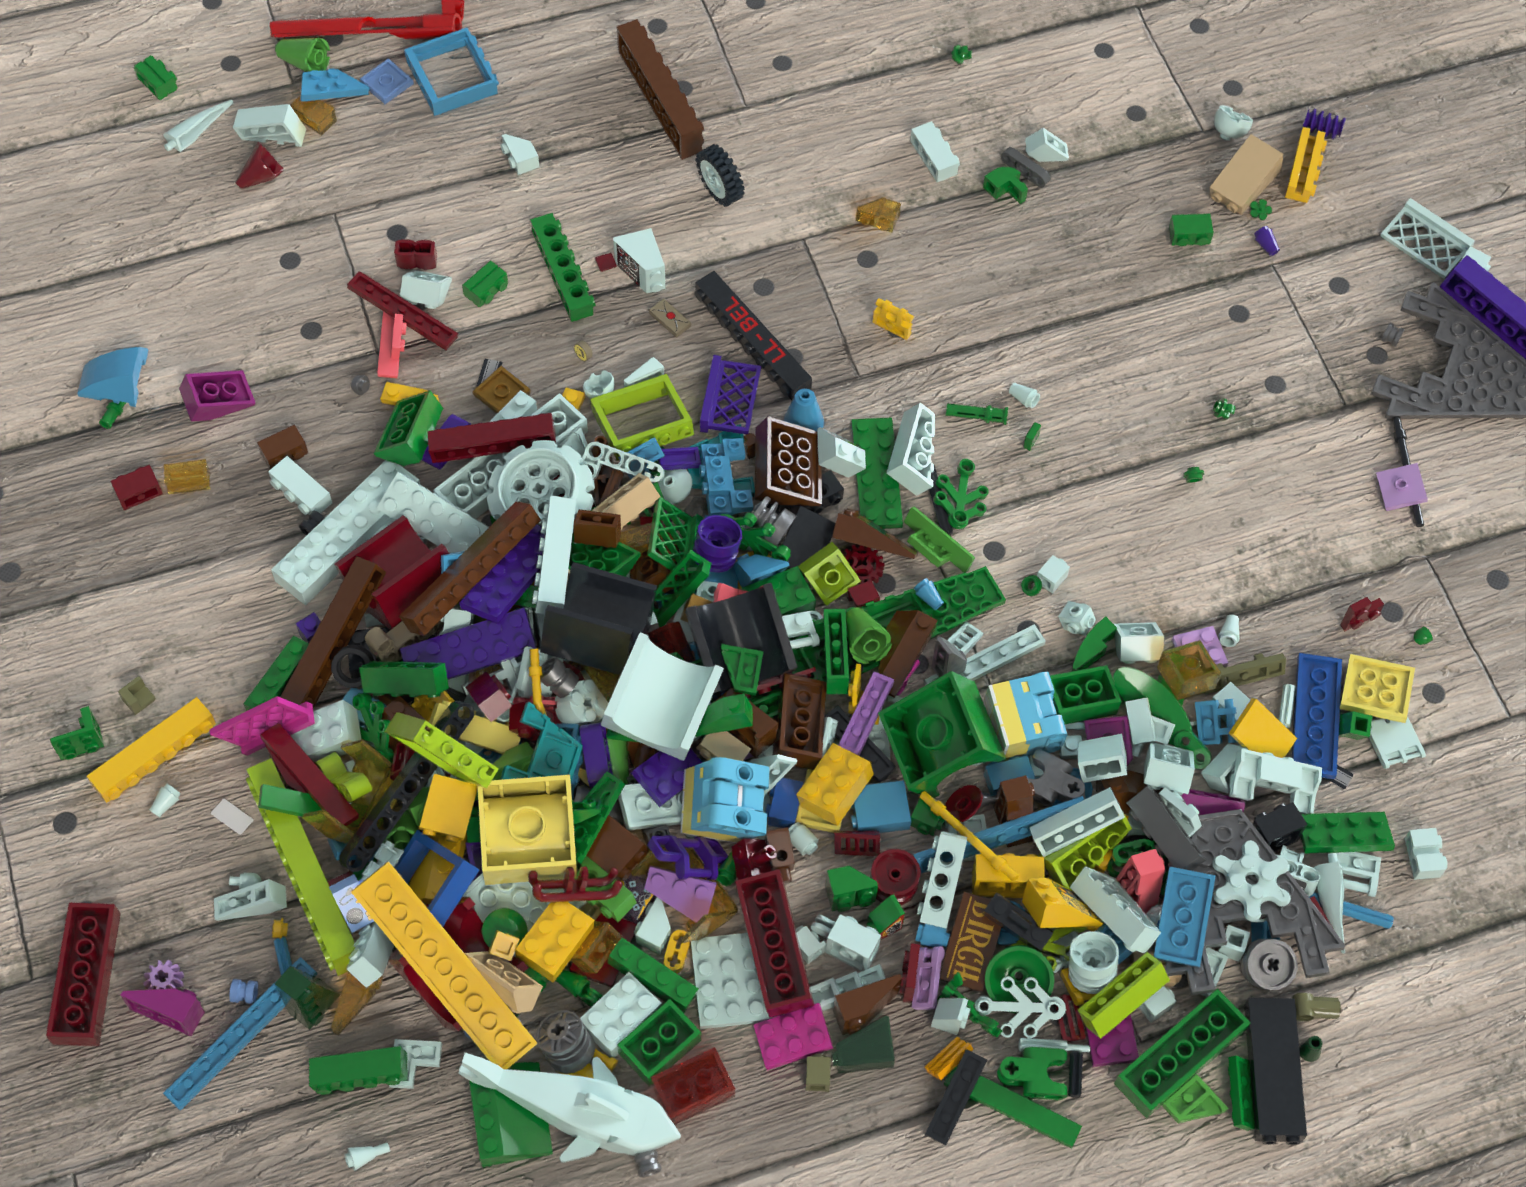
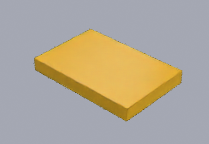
M1254 698L1250 700L1229 732L1242 747L1259 753H1272L1275 757L1279 758L1287 755L1297 739L1267 708Z

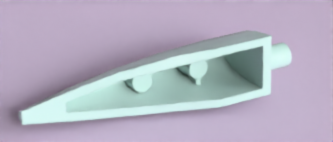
M233 100L208 108L164 133L163 136L168 142L164 145L165 149L170 151L175 148L179 152L186 149L233 104Z
M1330 853L1328 854L1329 863L1317 865L1313 868L1320 874L1317 891L1323 912L1334 931L1344 942L1342 916L1345 887L1343 870L1340 862L1337 860V854Z

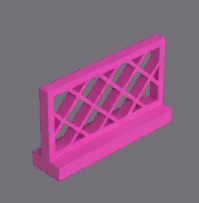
M277 696L211 728L210 735L240 746L241 754L248 756L266 747L260 738V734L277 723H280L289 735L315 724L313 704L304 702L298 705Z

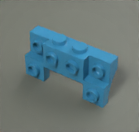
M743 438L722 439L721 444H701L699 474L704 479V482H702V494H706L709 516L720 514L733 515L753 511L751 490H734L730 461L745 460Z

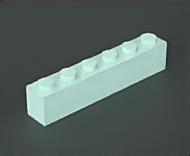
M550 496L549 504L544 505L543 516L547 517V520L542 522L541 533L545 534V536L540 538L539 551H543V553L538 555L537 568H540V573H536L534 586H538V591L534 590L532 604H536L535 613L545 614V609L548 605L562 609L564 607L576 499Z

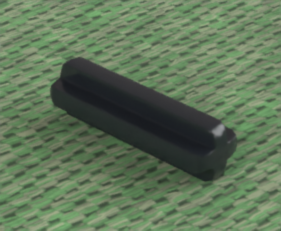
M1079 1051L1071 1052L1069 1062L1068 1095L1074 1098H1079L1082 1092L1083 1053Z

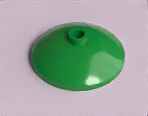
M1013 945L1000 950L992 957L985 971V986L992 1001L1019 1002L1009 991H1005L1001 987V980L1005 976L1012 977L1017 987L1035 1003H1042V1001L1034 992L1025 989L1024 981L1026 978H1036L1038 985L1049 996H1051L1054 988V972L1049 960L1040 951L1030 946ZM1017 972H1021L1023 974V977L1017 979L1015 977V974ZM1006 979L1003 984L1009 988L1012 986V981ZM1033 980L1027 982V987L1034 988L1036 985Z

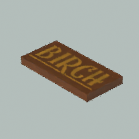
M967 892L963 893L940 971L941 981L949 983L954 975L959 972L963 980L961 987L980 993L983 992L985 971L993 957L1001 930L999 925L983 915L985 908L991 901L990 899Z

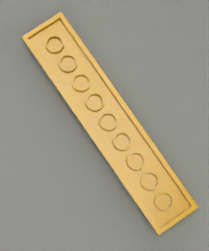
M389 861L351 891L490 1062L507 1070L537 1044L531 1034Z

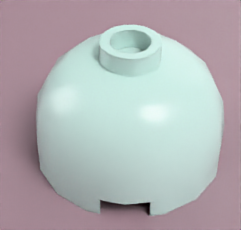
M1220 105L1214 117V125L1216 130L1221 133L1220 137L1228 141L1231 138L1239 139L1244 137L1251 129L1253 119L1244 113L1239 114L1232 111L1233 108Z

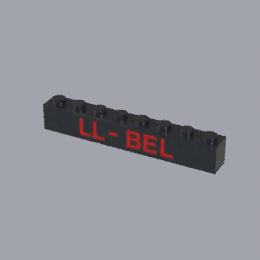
M715 271L695 282L694 293L696 298L706 305L711 315H715L723 328H727L730 331L732 338L736 342L739 341L746 354L751 355L755 359L756 364L767 372L769 379L772 382H776L784 396H788L793 400L796 392L800 389H812V377Z

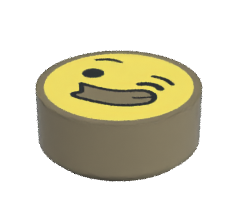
M581 340L574 345V351L579 359L585 362L592 358V350L585 341Z

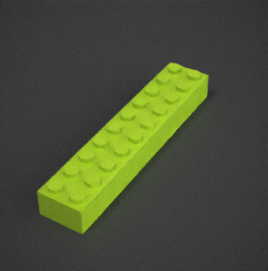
M272 758L246 769L249 777L245 779L257 806L259 803L260 786L262 784L285 789ZM258 808L330 971L335 969L338 976L349 972L347 966L350 961L349 956L355 949V942L298 816Z

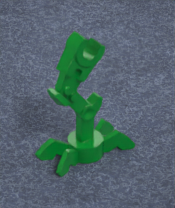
M959 972L944 986L942 994L938 997L937 1001H939V998H950L952 995L955 998H965L957 991L959 986L963 984ZM968 999L966 1007L970 1008L969 1019L973 1023L980 1024L983 1030L997 1038L1003 1032L997 1027L999 1023L985 1015L981 1016L973 1007L975 1003Z

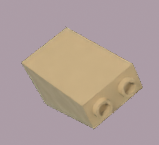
M1251 134L1210 186V197L1215 202H1221L1226 205L1231 212H1237L1242 215L1281 172L1283 153Z

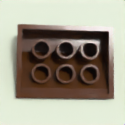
M769 416L755 428V500L763 501L768 496L771 498L769 504L777 502L778 505H822V466L819 465L817 431Z

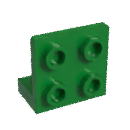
M89 706L80 708L82 717L78 719L81 729L50 738V742L61 760L74 759L77 755L93 753L105 747L99 724Z

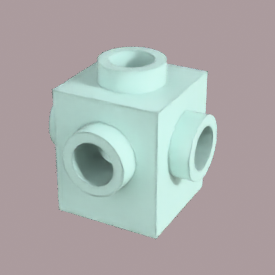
M1072 601L1067 602L1058 616L1064 630L1072 634L1085 636L1090 628L1094 626L1096 620L1090 606Z

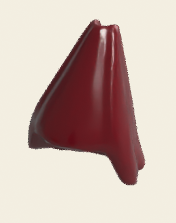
M257 142L235 184L240 189L261 184L276 178L284 169L260 142Z

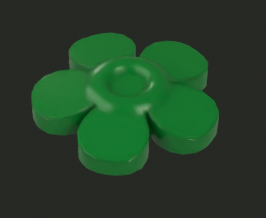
M1261 199L1259 203L1253 201L1250 204L1252 209L1250 215L1253 218L1258 216L1260 220H1266L1267 215L1272 212V207L1266 206L1267 201Z

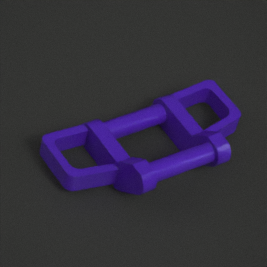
M674 835L652 836L647 844L659 861L676 862V876L679 879L696 877L716 880L718 877V863L722 864L728 857L717 840L704 837L690 839L677 838ZM660 845H665L668 852L664 851ZM684 847L694 848L704 863V869L690 868L689 854Z

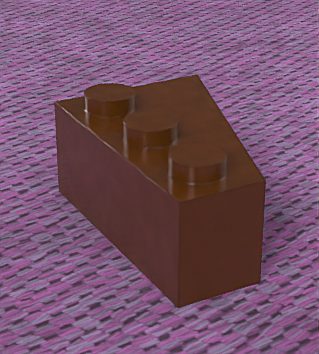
M730 688L727 692H725L715 701L723 697L739 695L741 693L734 692L733 688ZM750 702L753 707V726L729 730V732L751 748L749 753L756 758L775 743L779 723Z
M1026 775L1000 782L994 804V811L999 825L1033 813L1035 789L1032 782H1028ZM1031 835L1006 844L1007 848L1032 842L1033 836Z

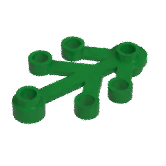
M962 459L957 466V471L960 475L958 492L950 483L947 475L941 474L936 480V485L946 490L956 503V507L954 508L947 500V495L943 491H938L933 497V501L935 504L943 506L949 514V524L955 529H964L968 525V519L974 516L981 517L987 510L984 503L978 502L973 508L964 511L965 505L977 499L984 500L989 494L988 488L981 485L975 491L966 495L968 478L975 470V464L969 459Z
M748 512L744 517L734 518L729 514H720L733 519L739 524L742 530V540L739 549L746 550L750 546L754 551V555L767 557L769 550L772 552L771 556L774 559L788 561L791 551L787 546H776L759 537H771L776 531L772 524L765 523L762 528L745 529L741 526L752 527L757 521L754 514Z
M358 693L353 697L352 704L355 709L361 711L368 729L367 731L359 726L361 739L373 742L375 749H371L368 744H362L363 748L357 750V755L359 758H373L379 768H387L393 763L394 752L391 748H388L389 734L385 732L390 724V720H382L384 704L382 701L372 702V697L369 693ZM369 710H370L371 713L374 715V722H373V719H372V717H371V714H370Z

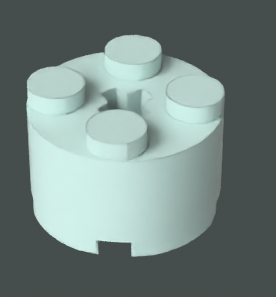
M590 679L579 681L567 696L559 698L556 695L555 701H557L556 715L562 724H579L581 726L596 723L603 717L608 706L607 698L604 697L603 692L594 681Z

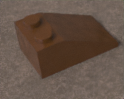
M1127 770V775L1097 780L1096 793L1111 788L1123 813L1129 814L1131 808L1127 802L1147 787L1148 784H1144V774ZM1161 788L1160 790H1156V789H1154V790H1155L1156 793L1159 795V793H1160L1164 788Z
M901 974L835 995L833 1012L842 1036L846 1034L853 1036L860 1033L899 993L902 981Z

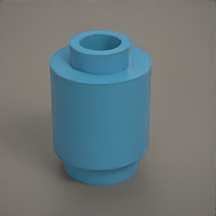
M920 923L915 941L920 942V945L931 948L935 946L947 947L950 933H946L947 928Z

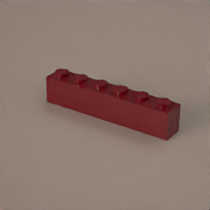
M552 413L428 431V448L432 463L507 453L521 445L528 449L534 441L548 440L556 443Z

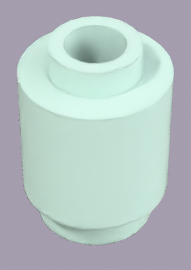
M796 822L789 828L791 844L802 855H811L816 851L819 840L804 824L801 825L799 822Z

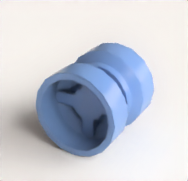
M240 979L232 980L230 1002L238 1003L245 1000L247 1004H253L257 1000V981L250 980L245 983Z

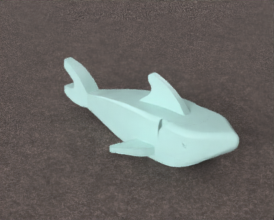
M468 1053L464 1055L459 1074L478 1085L498 1090L552 1126L576 1138L560 1155L559 1159L561 1162L589 1157L598 1148L636 1156L642 1152L656 1150L681 1137V1134L657 1101L643 1094L618 1086L615 1076L598 1057H594L592 1060L593 1078L556 1073L505 1070L483 1058Z

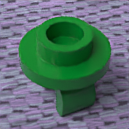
M955 45L952 50V58L958 64H962L964 60L972 58V51H968V46L960 47Z
M1225 398L1217 400L1213 407L1214 416L1229 419L1230 414H1234L1236 407L1232 404H1227V399Z

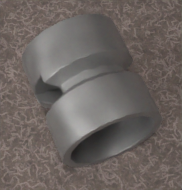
M557 657L549 658L542 665L543 676H540L541 682L547 687L550 686V690L559 698L567 696L577 685L578 675L571 669L565 668L564 663Z

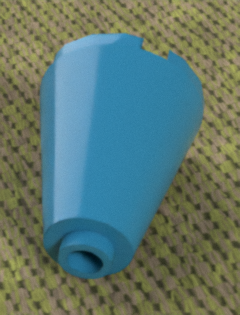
M800 389L797 391L784 415L783 421L815 431L819 427L823 428L824 418L814 392L810 389Z

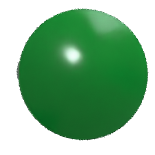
M501 908L491 912L484 920L481 928L484 941L489 948L497 930L518 937L520 939L518 945L528 933V927L524 918L515 910Z

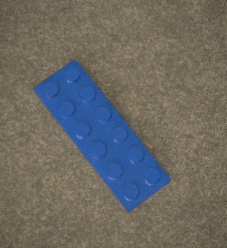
M1299 653L1297 657L1293 735L1297 739L1292 745V759L1296 762L1321 767L1322 778L1335 779L1337 776L1342 659Z

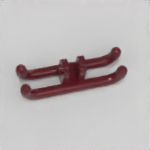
M567 867L564 879L539 880L537 879L538 873L536 871H530L528 875L529 883L532 886V895L540 902L607 900L615 897L622 888V882L616 880L608 890L585 891L586 888L604 887L611 884L618 875V870L614 867L609 870L607 876L602 878H588L587 867H581L577 879H574L575 872L572 867ZM564 889V892L543 893L541 890Z

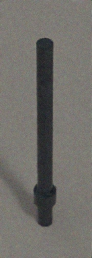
M1396 416L1392 418L1395 430L1393 435L1395 442L1398 443L1402 465L1406 466L1411 464L1406 445L1407 435L1406 431L1403 430L1401 418ZM1420 504L1411 505L1416 527H1423L1424 520Z

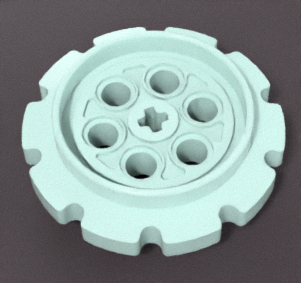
M534 441L528 449L523 445L513 449L504 456L506 463L503 466L497 465L488 483L493 492L487 496V502L491 515L495 520L515 502H522L532 505L541 519L537 525L542 526V522L547 520V517L542 514L544 505L549 504L550 496L558 497L562 493L565 494L563 498L576 499L575 520L578 510L590 511L594 501L592 495L589 494L591 490L595 489V484L588 465H581L583 459L574 449L567 445L558 448L554 441ZM540 471L537 476H532L534 472ZM555 475H560L557 480H552ZM520 486H525L523 490L517 491Z

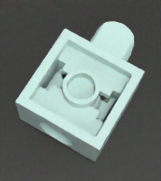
M818 914L815 922L810 927L812 931L827 939L825 953L861 972L869 969L879 950L881 935L878 934V931L872 927H864L858 924V921L853 917H844L840 914L837 921L834 922Z

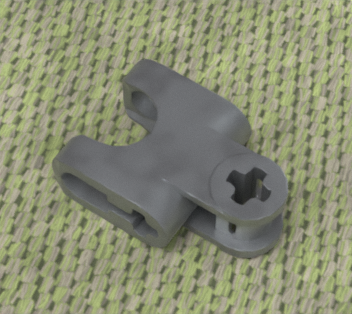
M1036 750L1032 756L1033 763L1044 774L1038 779L1027 778L1028 782H1032L1035 789L1033 800L1048 807H1052L1056 799L1066 802L1083 796L1085 800V785L1083 781L1070 775L1073 767L1068 762L1045 751Z

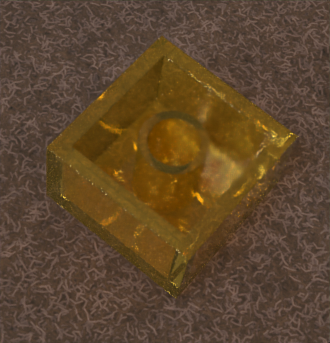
M1201 640L1163 651L1157 665L1158 670L1177 700L1215 689L1221 675L1220 670Z

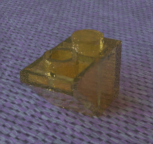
M880 198L857 207L856 221L879 228L882 231L893 232L900 216L901 203Z

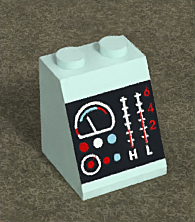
M651 228L613 237L614 260L616 265L646 294L666 289L665 265Z

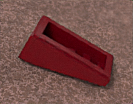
M879 830L834 831V853L839 855L878 856L880 854ZM841 838H846V848H841ZM850 838L855 839V848H850ZM860 839H864V847H860ZM869 839L873 840V847H869Z

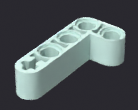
M599 442L589 443L582 457L583 463L581 465H588L594 468L592 475L594 480L599 475L602 464L636 476L638 473L642 474L644 472L645 463L649 465L646 468L654 470L657 467L660 476H655L652 479V475L645 472V476L653 483L660 482L665 475L664 469L659 464ZM594 446L601 448V454L598 457H592L590 454V450ZM613 453H619L621 456V461L616 465L610 462V456ZM634 460H638L641 464L640 469L636 472L631 471L629 467L630 463Z

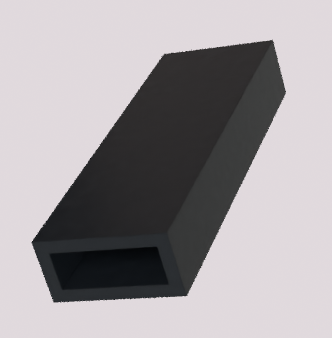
M1248 998L1244 1004L1245 1017L1251 1022L1246 1030L1253 1097L1255 1141H1262L1265 1145H1273L1277 1142H1286L1287 1145H1298L1307 1137L1295 999Z

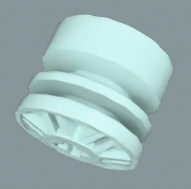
M1094 931L1082 933L1073 940L1069 955V979L1078 990L1088 994H1097L1117 977L1118 946L1107 934Z

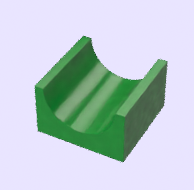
M953 671L946 673L878 712L909 791L921 795L922 792L926 791L933 798H936L940 795L937 789L938 784L950 774L973 764L990 761L999 763L1006 759L975 682Z

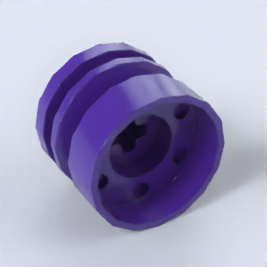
M722 515L708 516L700 522L693 551L711 562L710 572H725L734 566L742 540V530L739 524L733 519Z

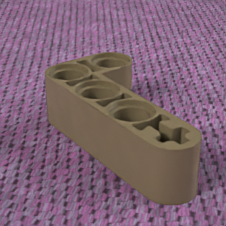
M440 620L425 636L411 633L403 622L399 623L388 633H385L380 627H374L367 632L365 641L371 653L379 661L398 662L402 659L400 648L425 641L444 626V622Z

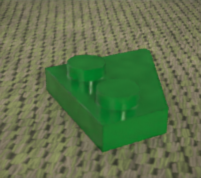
M721 644L720 650L733 691L756 696L763 651Z

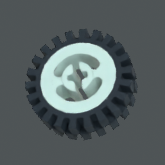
M713 144L696 154V167L699 169L698 174L702 176L701 181L706 184V190L709 189V194L711 196L714 195V200L726 207L743 198L745 187L742 185L744 184L743 180L739 178L741 174L737 172V166L732 163L733 159L728 158L729 154L726 151L724 152L722 147Z

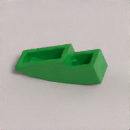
M1106 616L1087 634L1077 652L1071 672L1087 669L1105 655L1106 644L1115 637L1117 627Z

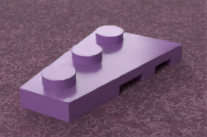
M650 865L644 889L700 926L705 927L716 882L696 877L679 879L674 871Z

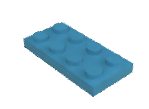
M1169 867L1158 928L1161 934L1156 939L1154 951L1156 959L1200 968L1216 875Z

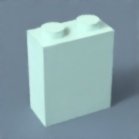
M1122 734L1078 742V766L1083 783L1127 775L1126 750Z

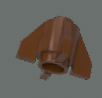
M627 741L626 744L630 763L635 767L634 769L659 752V750L641 742Z

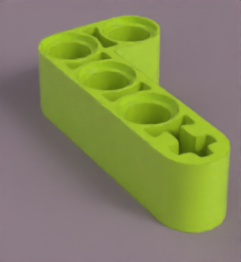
M336 752L315 762V765L348 802H353L372 791L367 777L363 773L347 772L340 756Z

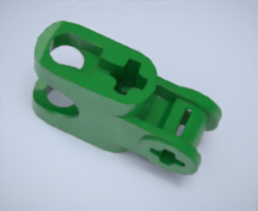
M1140 839L1115 846L1112 851V858L1107 866L1108 874L1111 877L1117 878L1120 872L1115 871L1113 865L1116 864L1119 867H1124L1131 856L1156 849L1155 845L1157 843L1154 840ZM1120 851L1125 852L1124 854L1118 855V852ZM1157 851L1158 855L1161 856L1164 861V866H1167V863L1169 862L1168 858L1165 855L1162 856Z
M1024 1048L1023 1058L1007 1057L1003 1059L997 1070V1078L1003 1085L1022 1086L1023 1097L1065 1099L1067 1097V1086L1063 1083L1052 1081L1047 1074V1068L1063 1065L1067 1060V1052L1064 1049ZM1011 1068V1072H1013V1075H1011L1009 1070L1006 1069Z

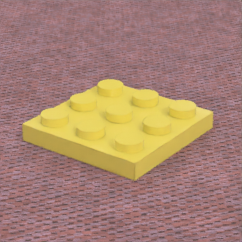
M1350 654L1340 709L1406 723L1415 668Z

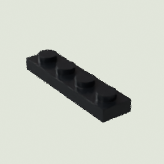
M837 705L825 717L837 720L835 737L840 741L851 718ZM868 737L859 756L870 761L874 773L873 777L880 783L896 770V766Z
M966 1049L925 1136L945 1146L947 1145L987 1063V1059Z

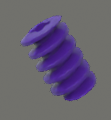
M1314 108L1311 113L1308 110L1303 127L1307 128L1309 126L1310 133L1317 129V132L1324 131L1326 132V138L1332 133V140H1334L1337 136L1340 138L1346 118L1343 117L1339 122L1338 115L1331 119V113H1328L1324 117V111L1322 110L1316 115V108Z

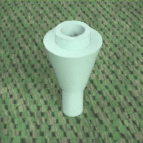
M388 1143L375 1147L348 1148V1153L344 1154L348 1168L352 1167L356 1171L376 1158V1156L390 1152Z

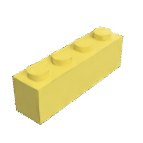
M443 700L442 704L436 703L429 723L434 726L451 702ZM464 709L463 711L458 710V716L461 717L464 713ZM475 711L472 721L458 740L504 754L507 750L518 746L521 737L509 731V722L501 724L496 722L497 718L490 722L485 715L484 718L477 716ZM450 725L445 728L447 735L451 731Z

